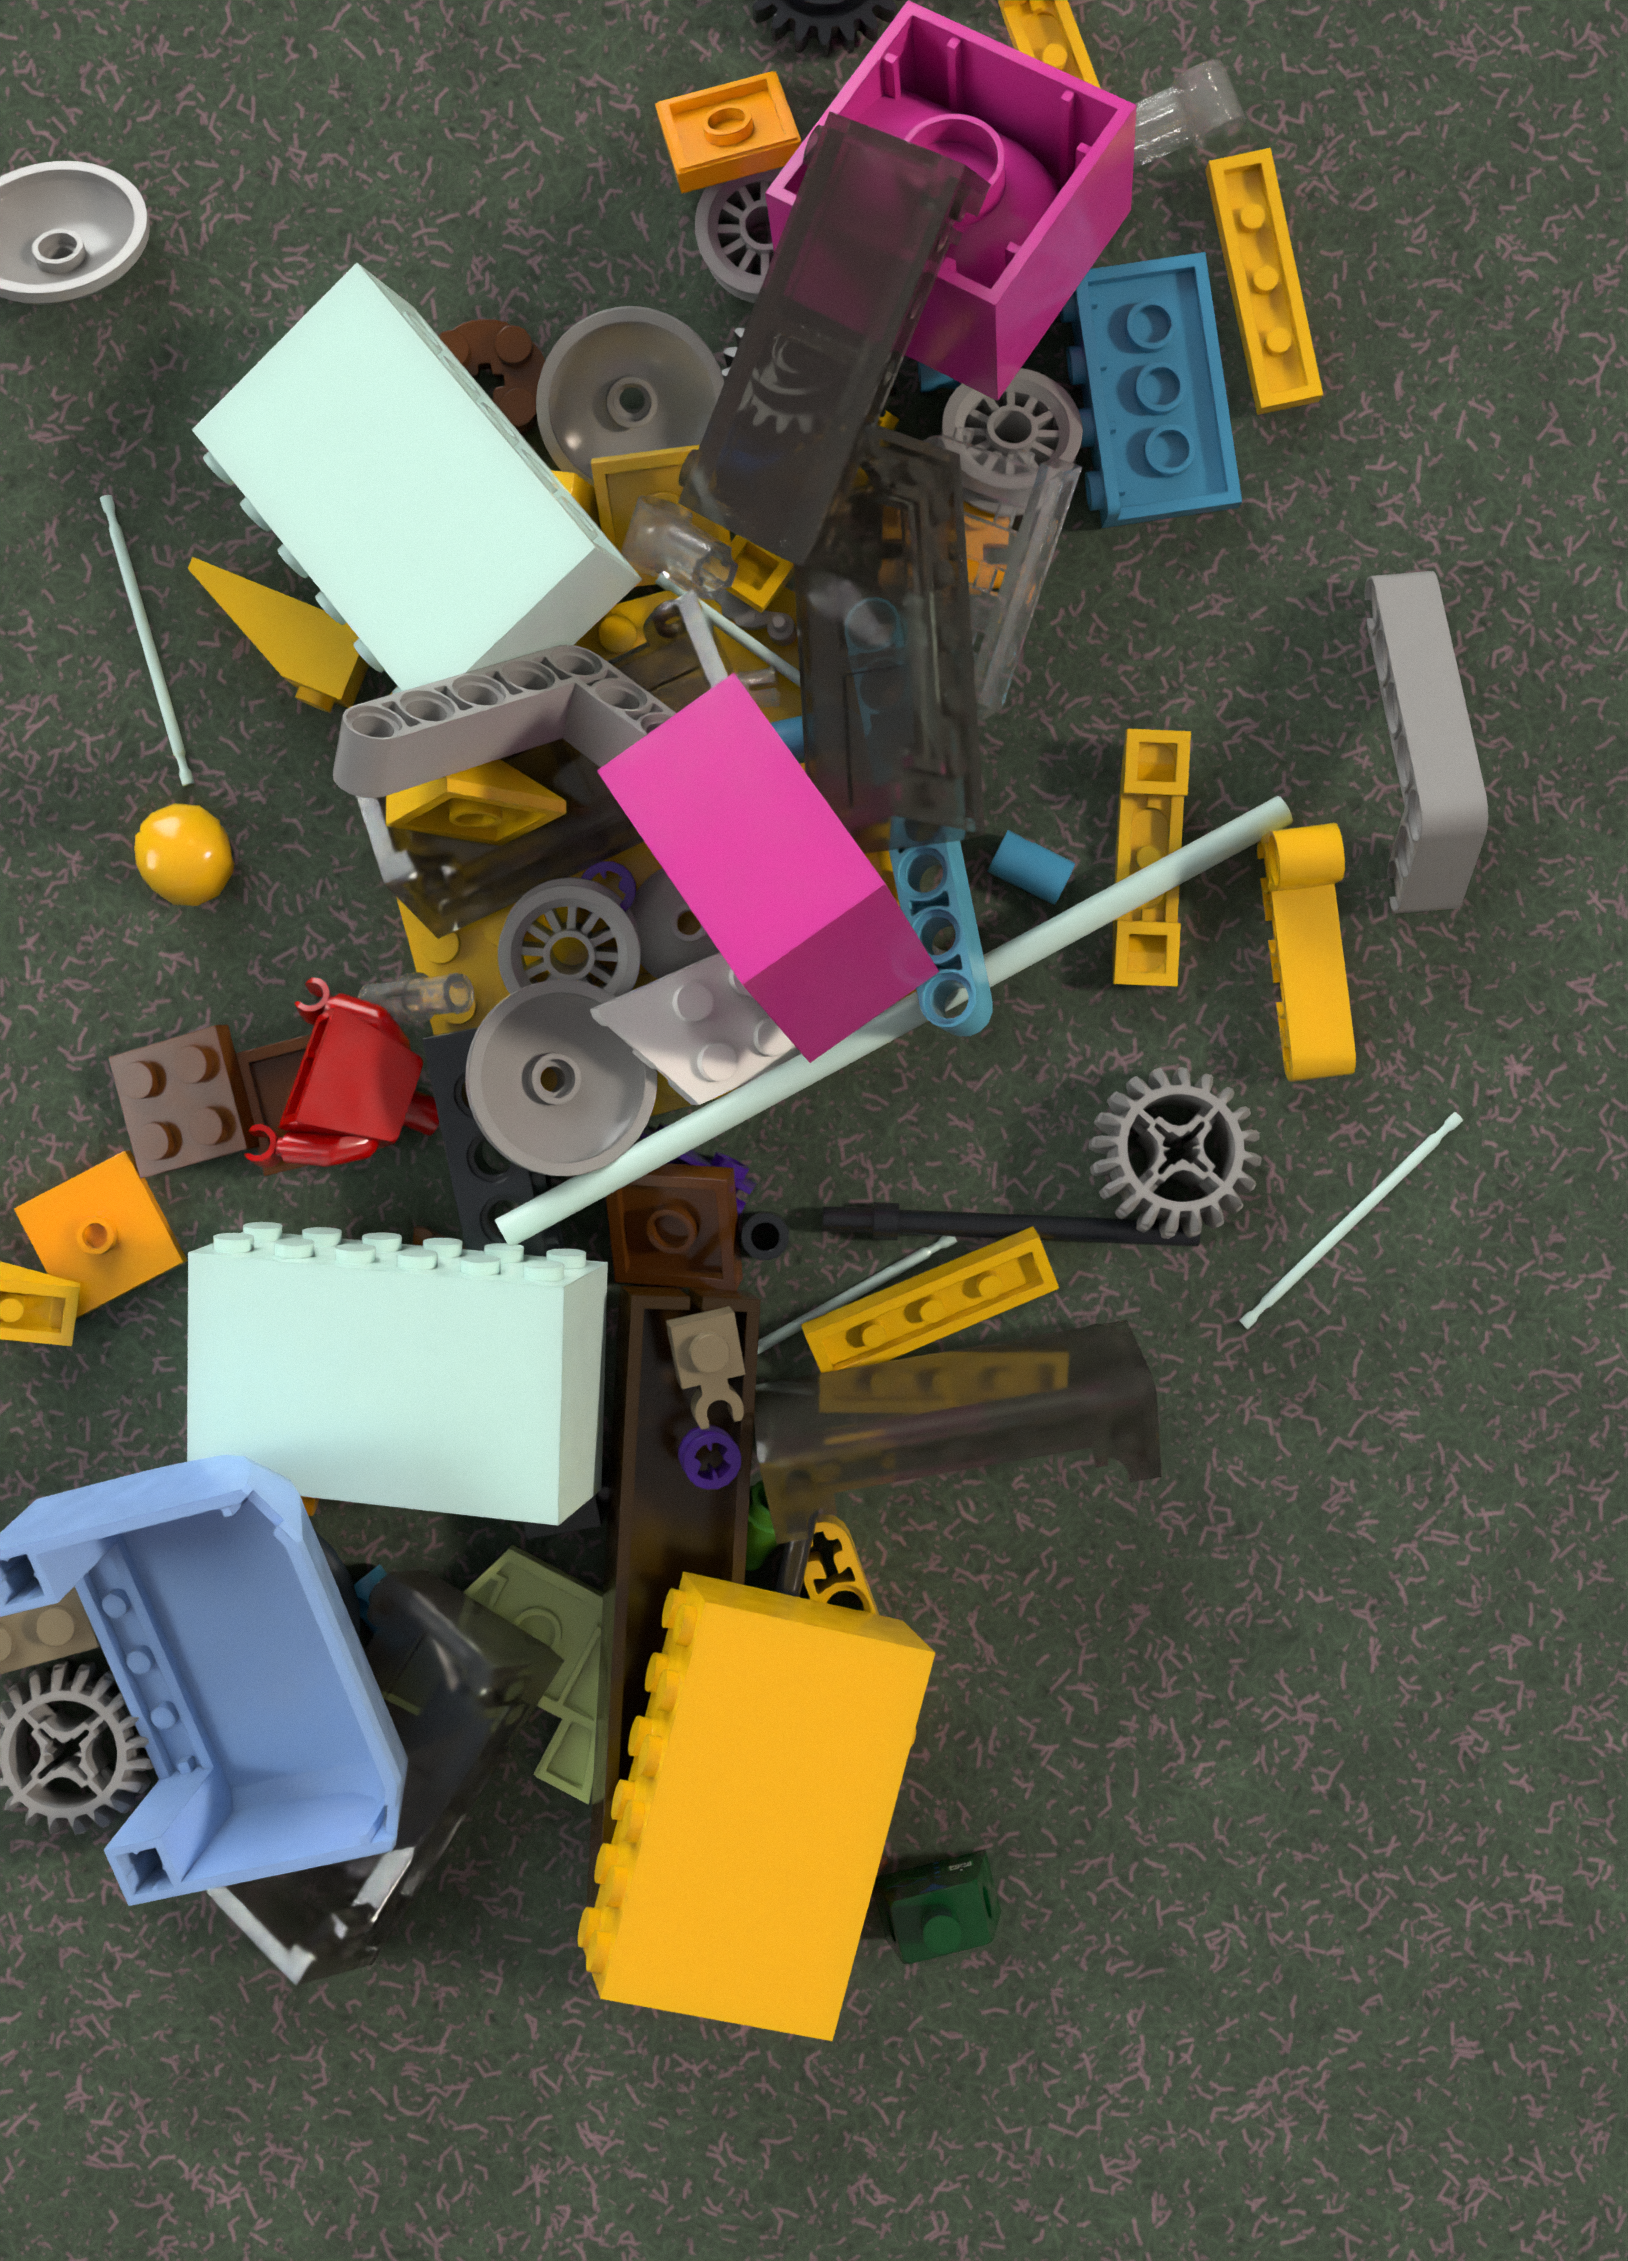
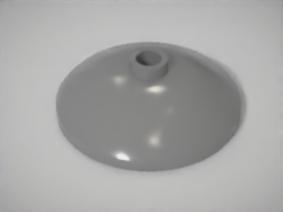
M79 161L44 162L19 168L1 176L0 297L33 305L63 304L92 296L118 281L137 262L149 238V216L145 202L137 188L124 176L111 169Z
M637 306L614 307L591 314L580 320L565 332L553 346L546 358L538 381L536 395L537 421L545 447L562 472L576 473L594 487L591 468L592 458L718 442L720 447L728 417V400L725 394L727 391L723 374L714 354L703 339L688 325L667 313L651 308ZM637 388L643 393L644 402L639 408L629 409L622 404L620 395L625 389Z
M559 979L531 984L501 1000L487 1014L478 1027L471 1042L466 1063L465 1082L469 1106L480 1131L488 1142L514 1164L529 1171L550 1176H574L593 1172L607 1166L622 1156L636 1142L646 1127L656 1099L657 1069L648 1067L632 1053L634 1049L608 1026H601L593 1019L590 1009L617 998L611 993L586 982ZM547 1067L556 1073L558 1079L556 1087L551 1092L544 1089L540 1080L543 1070Z

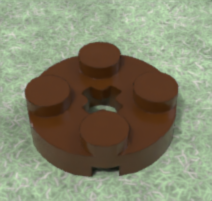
M477 319L464 322L452 330L439 334L438 337L475 380L479 378L480 370L491 369L494 377L504 378V386L494 389L493 399L491 400L517 431L525 437L527 432L537 423L536 395L541 370L545 363L541 351L533 343L526 330L500 320Z

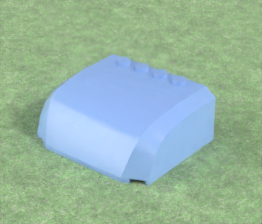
M220 1455L146 1470L38 1498L0 1532V1617L56 1604L75 1586L131 1717H139L135 1723L138 1733L149 1741L145 1749L159 1780L104 1848L106 1857L128 1906L377 1855L393 1850L397 1840L408 1758L300 1494L289 1478L245 1456Z

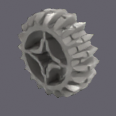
M1180 1067L1174 1072L1171 1084L1162 1068L1154 1069L1149 1074V1087L1139 1077L1131 1078L1126 1083L1129 1097L1116 1091L1107 1099L1110 1109L1115 1114L1101 1112L1094 1121V1124L1100 1130L1110 1135L1096 1136L1089 1141L1090 1150L1107 1155V1159L1099 1160L1090 1166L1093 1176L1109 1174L1112 1182L1105 1185L1099 1191L1102 1199H1108L1118 1192L1125 1201L1117 1207L1115 1211L1116 1216L1123 1219L1134 1209H1137L1141 1213L1137 1220L1136 1229L1143 1233L1152 1227L1156 1218H1159V1231L1162 1238L1170 1239L1175 1236L1179 1221L1184 1233L1189 1238L1201 1233V1219L1211 1229H1216L1223 1225L1224 1215L1221 1208L1226 1212L1235 1214L1243 1207L1241 1198L1235 1191L1249 1193L1256 1186V1181L1242 1170L1255 1169L1261 1165V1156L1244 1150L1245 1146L1259 1140L1260 1132L1253 1129L1241 1131L1239 1123L1250 1116V1109L1244 1106L1232 1113L1226 1106L1234 1096L1232 1088L1226 1087L1214 1096L1210 1093L1213 1085V1076L1207 1073L1202 1075L1193 1087L1191 1086L1189 1070L1184 1067ZM1160 1105H1175L1187 1108L1195 1112L1196 1115L1187 1124L1177 1126L1171 1125L1160 1116L1154 1120L1144 1110ZM1130 1129L1138 1134L1135 1140L1145 1150L1147 1157L1146 1167L1138 1178L1131 1167L1128 1157ZM1211 1129L1217 1138L1221 1153V1166L1218 1176L1213 1172L1215 1165L1205 1155L1203 1147L1204 1139ZM1191 1133V1137L1183 1145L1186 1153L1180 1156L1187 1160L1182 1159L1158 1173V1169L1167 1160L1164 1156V1153L1170 1149L1167 1147L1175 1141L1179 1142ZM1173 1179L1182 1182L1189 1189L1196 1186L1206 1196L1195 1201L1177 1202L1164 1199L1153 1192L1165 1180Z
M69 1661L57 1663L53 1667L52 1674L45 1668L40 1667L29 1674V1684L19 1681L9 1688L8 1695L11 1702L2 1701L0 1703V1767L2 1770L0 1774V1790L8 1786L13 1793L5 1803V1810L13 1811L22 1803L29 1808L25 1815V1826H34L45 1815L47 1816L50 1834H58L65 1828L68 1821L75 1835L84 1834L91 1827L92 1820L100 1828H104L115 1820V1811L125 1814L136 1804L133 1793L142 1794L151 1783L150 1778L143 1771L151 1770L153 1765L146 1749L141 1748L145 1747L149 1741L147 1738L139 1735L135 1726L139 1717H131L121 1692L118 1693L113 1689L117 1682L111 1669L99 1681H95L96 1666L94 1661L84 1662L79 1666L76 1674ZM60 1700L74 1701L84 1704L96 1712L89 1718H72L62 1708L55 1711L48 1702ZM29 1724L34 1728L31 1735L39 1744L41 1752L39 1763L35 1768L30 1761L27 1750ZM108 1726L114 1735L117 1747V1763L114 1772L108 1767L111 1760L103 1751L101 1743L103 1733ZM85 1730H88V1736L79 1743L81 1750L72 1757L68 1756L58 1765H55L54 1761L64 1752L62 1746L71 1738L75 1739ZM66 1777L75 1781L81 1788L88 1785L94 1792L72 1794L58 1790L48 1783L54 1778Z

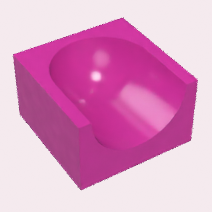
M908 0L765 192L780 293L998 401L1131 211L1137 105Z
M732 673L597 770L741 984L809 1063L939 973V970L885 882L735 673Z

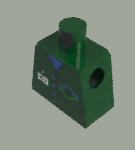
M986 1849L878 1876L875 1879L873 1891L885 1938L903 1964H913L984 1946L993 1941L1001 1908Z

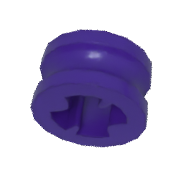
M613 861L599 862L590 866L581 878L592 880L598 873H601L602 877L606 879L607 871L615 872L622 877L618 888L626 895L620 903V907L626 912L632 906L636 896V882L632 873L624 865Z
M709 1424V1428L703 1430L699 1426L691 1429L682 1438L678 1447V1460L686 1476L696 1486L706 1490L719 1489L728 1485L737 1476L741 1467V1453L737 1444L723 1428L713 1424ZM712 1443H719L718 1451L722 1455L723 1461L716 1468H713L708 1463L707 1470H700L701 1463L696 1457V1452L704 1445L711 1451Z

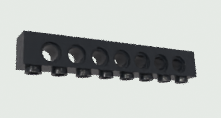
M478 1027L429 1036L423 1038L422 1041L466 1250L484 1251L485 1245L507 1243L495 1222V1209L499 1201L510 1200L521 1206L552 1189L550 1175L529 1171L513 1162L509 1169L496 1170L485 1162L482 1148L486 1138L473 1117L468 1102L465 1082L467 1056L471 1042ZM559 1222L518 1244L524 1246V1255L546 1257L548 1250L565 1249ZM609 1467L602 1468L601 1491L560 1525L523 1522L526 1540L602 1526L608 1512Z

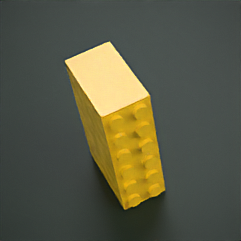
M683 1571L679 1590L671 1588L664 1603L662 1627L668 1628L662 1653L654 1652L648 1664L645 1690L651 1692L645 1717L636 1716L631 1728L628 1754L634 1756L628 1780L620 1779L614 1792L611 1817L617 1820L612 1843H603L597 1856L594 1880L595 1883L600 1884L595 1907L587 1906L583 1911L578 1930V1947L584 1950L586 1970L592 1973L600 1999L833 2041L936 1652L903 1620Z

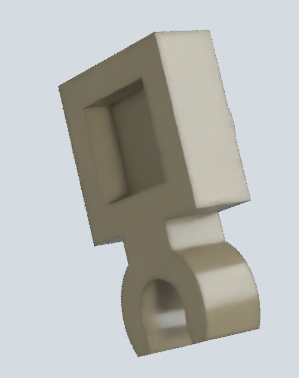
M730 1306L666 1320L677 1382L682 1389L698 1387L692 1396L690 1409L699 1427L702 1430L709 1428L707 1409L711 1403L717 1400L727 1402L729 1415L734 1422L741 1421L744 1415L742 1400L728 1384L727 1380L728 1378L746 1374L734 1311Z

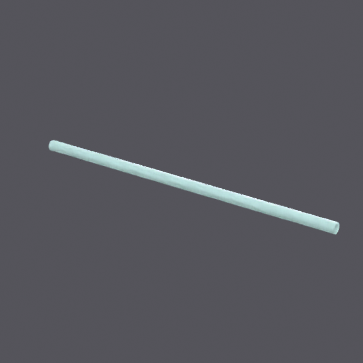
M1276 796L984 954L989 986L992 987L1254 845L1261 841L1262 836L1269 831L1281 830L1292 824L1293 819L1288 806L1281 797ZM959 988L947 997L945 1012L968 1000L966 988ZM917 991L897 1001L811 1063L801 1053L633 1144L622 1156L607 1166L593 1172L576 1175L495 1219L507 1244L515 1245L521 1243L928 1022L929 1020L923 1015L920 1008Z

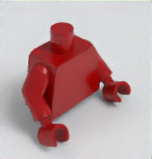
M320 978L309 979L305 983L308 991L317 997H322L319 1003L311 1006L304 1005L299 1001L294 1002L301 1018L308 1024L314 1025L278 1126V1128L290 1132H287L282 1138L266 1125H253L248 1130V1133L255 1137H269L270 1146L261 1155L245 1153L244 1156L255 1165L263 1168L273 1167L282 1159L288 1164L330 1167L369 1159L377 1149L394 1144L400 1135L402 1126L431 1136L439 1125L435 1099L415 1090L423 1068V1059L411 1051L409 1038L389 1011L381 1005L344 993H339L333 997L326 982Z

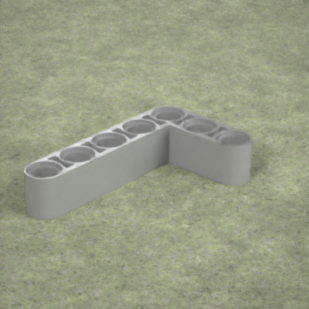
M1434 571L1369 576L1365 585V600H1371L1373 618H1367V628L1405 806L1387 869L1388 878H1394L1396 895L1389 897L1390 906L1393 913L1396 914L1459 909L1488 828V803L1439 582Z
M574 645L555 646L357 704L346 709L341 721L333 768V780L339 788L349 794L364 798L384 797L561 738L599 767H602L674 716L676 712L591 650Z

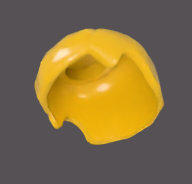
M173 803L154 811L141 823L140 831L135 836L136 866L142 878L154 892L173 905L198 906L219 896L233 874L235 863L231 854L228 833L220 825V820L200 805Z

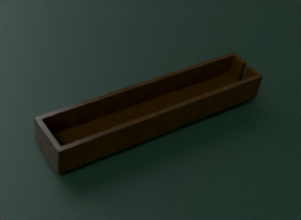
M620 1286L586 1907H595L600 1884L595 1883L594 1880L597 1856L603 1843H612L617 1820L611 1817L614 1792L619 1780H628L634 1759V1756L628 1754L631 1728L636 1716L645 1717L651 1695V1692L645 1690L648 1664L654 1652L662 1653L668 1628L662 1627V1613L667 1594L671 1588L679 1590L683 1571L742 1585L745 1583L761 1299L746 1290L689 1288L688 1296L678 1288ZM730 1306L735 1313L746 1374L728 1378L727 1380L728 1384L742 1400L744 1415L741 1421L734 1422L729 1415L727 1402L717 1400L708 1407L707 1417L709 1424L719 1426L731 1435L741 1453V1467L737 1476L728 1485L719 1489L706 1490L696 1486L688 1479L678 1460V1447L682 1438L691 1429L699 1426L693 1418L690 1409L692 1396L698 1387L682 1389L677 1382L666 1320ZM712 1443L711 1451L704 1445L696 1452V1457L701 1463L700 1470H707L708 1463L713 1468H716L723 1461V1457L718 1451L719 1443Z

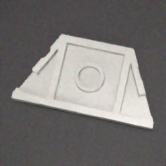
M720 952L590 1009L593 1019L601 1026H608L634 1049L632 1053L651 1069H657L667 1078L669 1086L691 1105H701L801 1054L741 984Z

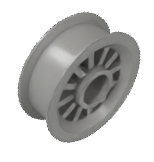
M784 166L708 186L703 191L696 210L695 235L697 245L710 272L716 281L729 293L752 303L774 304L775 299L778 298L784 301L791 299L780 293L777 274L770 275V265L776 264L773 243L760 244L752 240L748 235L751 228L756 224L769 222L765 192ZM761 193V200L754 202L751 195ZM739 201L744 211L733 205ZM723 220H725L726 222H728V223H730V224H721V223H722ZM720 243H731L724 248H721ZM743 257L738 267L733 264V262ZM756 264L761 265V275L751 274Z
M1021 368L998 401L961 384L950 396L944 409L942 434L938 445V462L946 483L964 502L990 514L1020 516L1034 513L1049 506L1064 493L1074 474L1076 456L1081 446L1083 432L1079 410L1071 396L1058 383L1041 373ZM1002 440H1011L1016 443H1007Z
M557 878L541 883L529 890L511 909L499 939V971L508 992L511 994L528 985L539 983L533 976L545 970H548L550 973L544 981L558 979L578 980L594 985L588 974L590 972L604 981L599 988L611 993L615 997L632 991L640 969L641 936L638 924L630 908L625 912L620 907V903L623 900L616 893L600 883L583 878ZM568 906L567 922L562 923L555 908ZM578 907L591 911L583 924L577 922ZM543 913L545 914L552 928V931L544 925H542L541 923H539L538 921H536V919ZM602 918L608 926L592 933L591 929L597 920ZM526 931L543 942L524 941ZM574 937L585 944L589 955L580 964L566 965L555 957L552 949L553 944L561 938ZM614 937L617 942V947L597 946ZM524 955L543 956L526 965ZM597 960L614 961L617 964L614 971H612Z

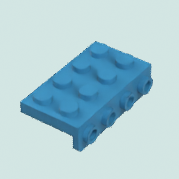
M1201 252L1090 269L1059 313L1062 323L1072 322L1075 345L1067 346L1066 358L1070 384L1072 386L1081 384L1084 408L1078 410L1083 428L1080 448L1090 447L1093 471L1085 472V490L1089 510H1099L1102 528L1239 508L1242 503L1206 253Z

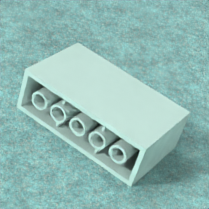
M358 263L192 429L208 449V452L203 456L205 463L225 483L230 486L234 483L245 495V498L240 502L242 509L263 530L269 532L272 529L283 543L277 549L282 559L301 577H311L321 590L315 596L319 605L339 624L344 625L346 622L359 637L353 645L360 656L376 671L382 673L385 670L397 684L392 694L555 646L574 645L642 580L639 574L417 310Z
M273 1222L247 1223L243 1225V1232L214 1235L212 1244L188 1252L187 1462L220 1455L245 1456L289 1478L300 1496L558 1526L601 1491L608 1262L586 1260V1252L578 1249H552L546 1252V1257L524 1255V1246L518 1244L508 1245L507 1243L485 1245L484 1251L462 1249V1241L454 1238L423 1240V1246L402 1244L401 1235L386 1232L367 1233L362 1236V1240L342 1239V1230L330 1227L307 1228L302 1230V1235L282 1233L281 1224Z

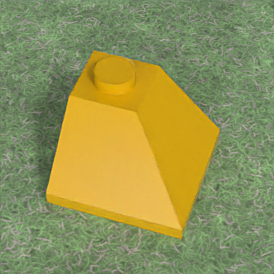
M501 759L386 796V826L498 846H503L566 814V800Z

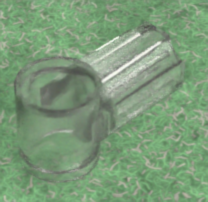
M1213 59L1200 63L1178 76L1172 82L1170 88L1134 103L1137 105L1133 169L1194 143L1196 148H1204L1208 146L1207 139L1223 132L1227 138L1245 125L1247 118L1222 60Z
M638 496L621 550V554L633 569L656 577L662 574L663 577L695 597L715 600L722 590L732 586L738 569V564L732 558V547L691 524L693 514L683 507L651 496Z

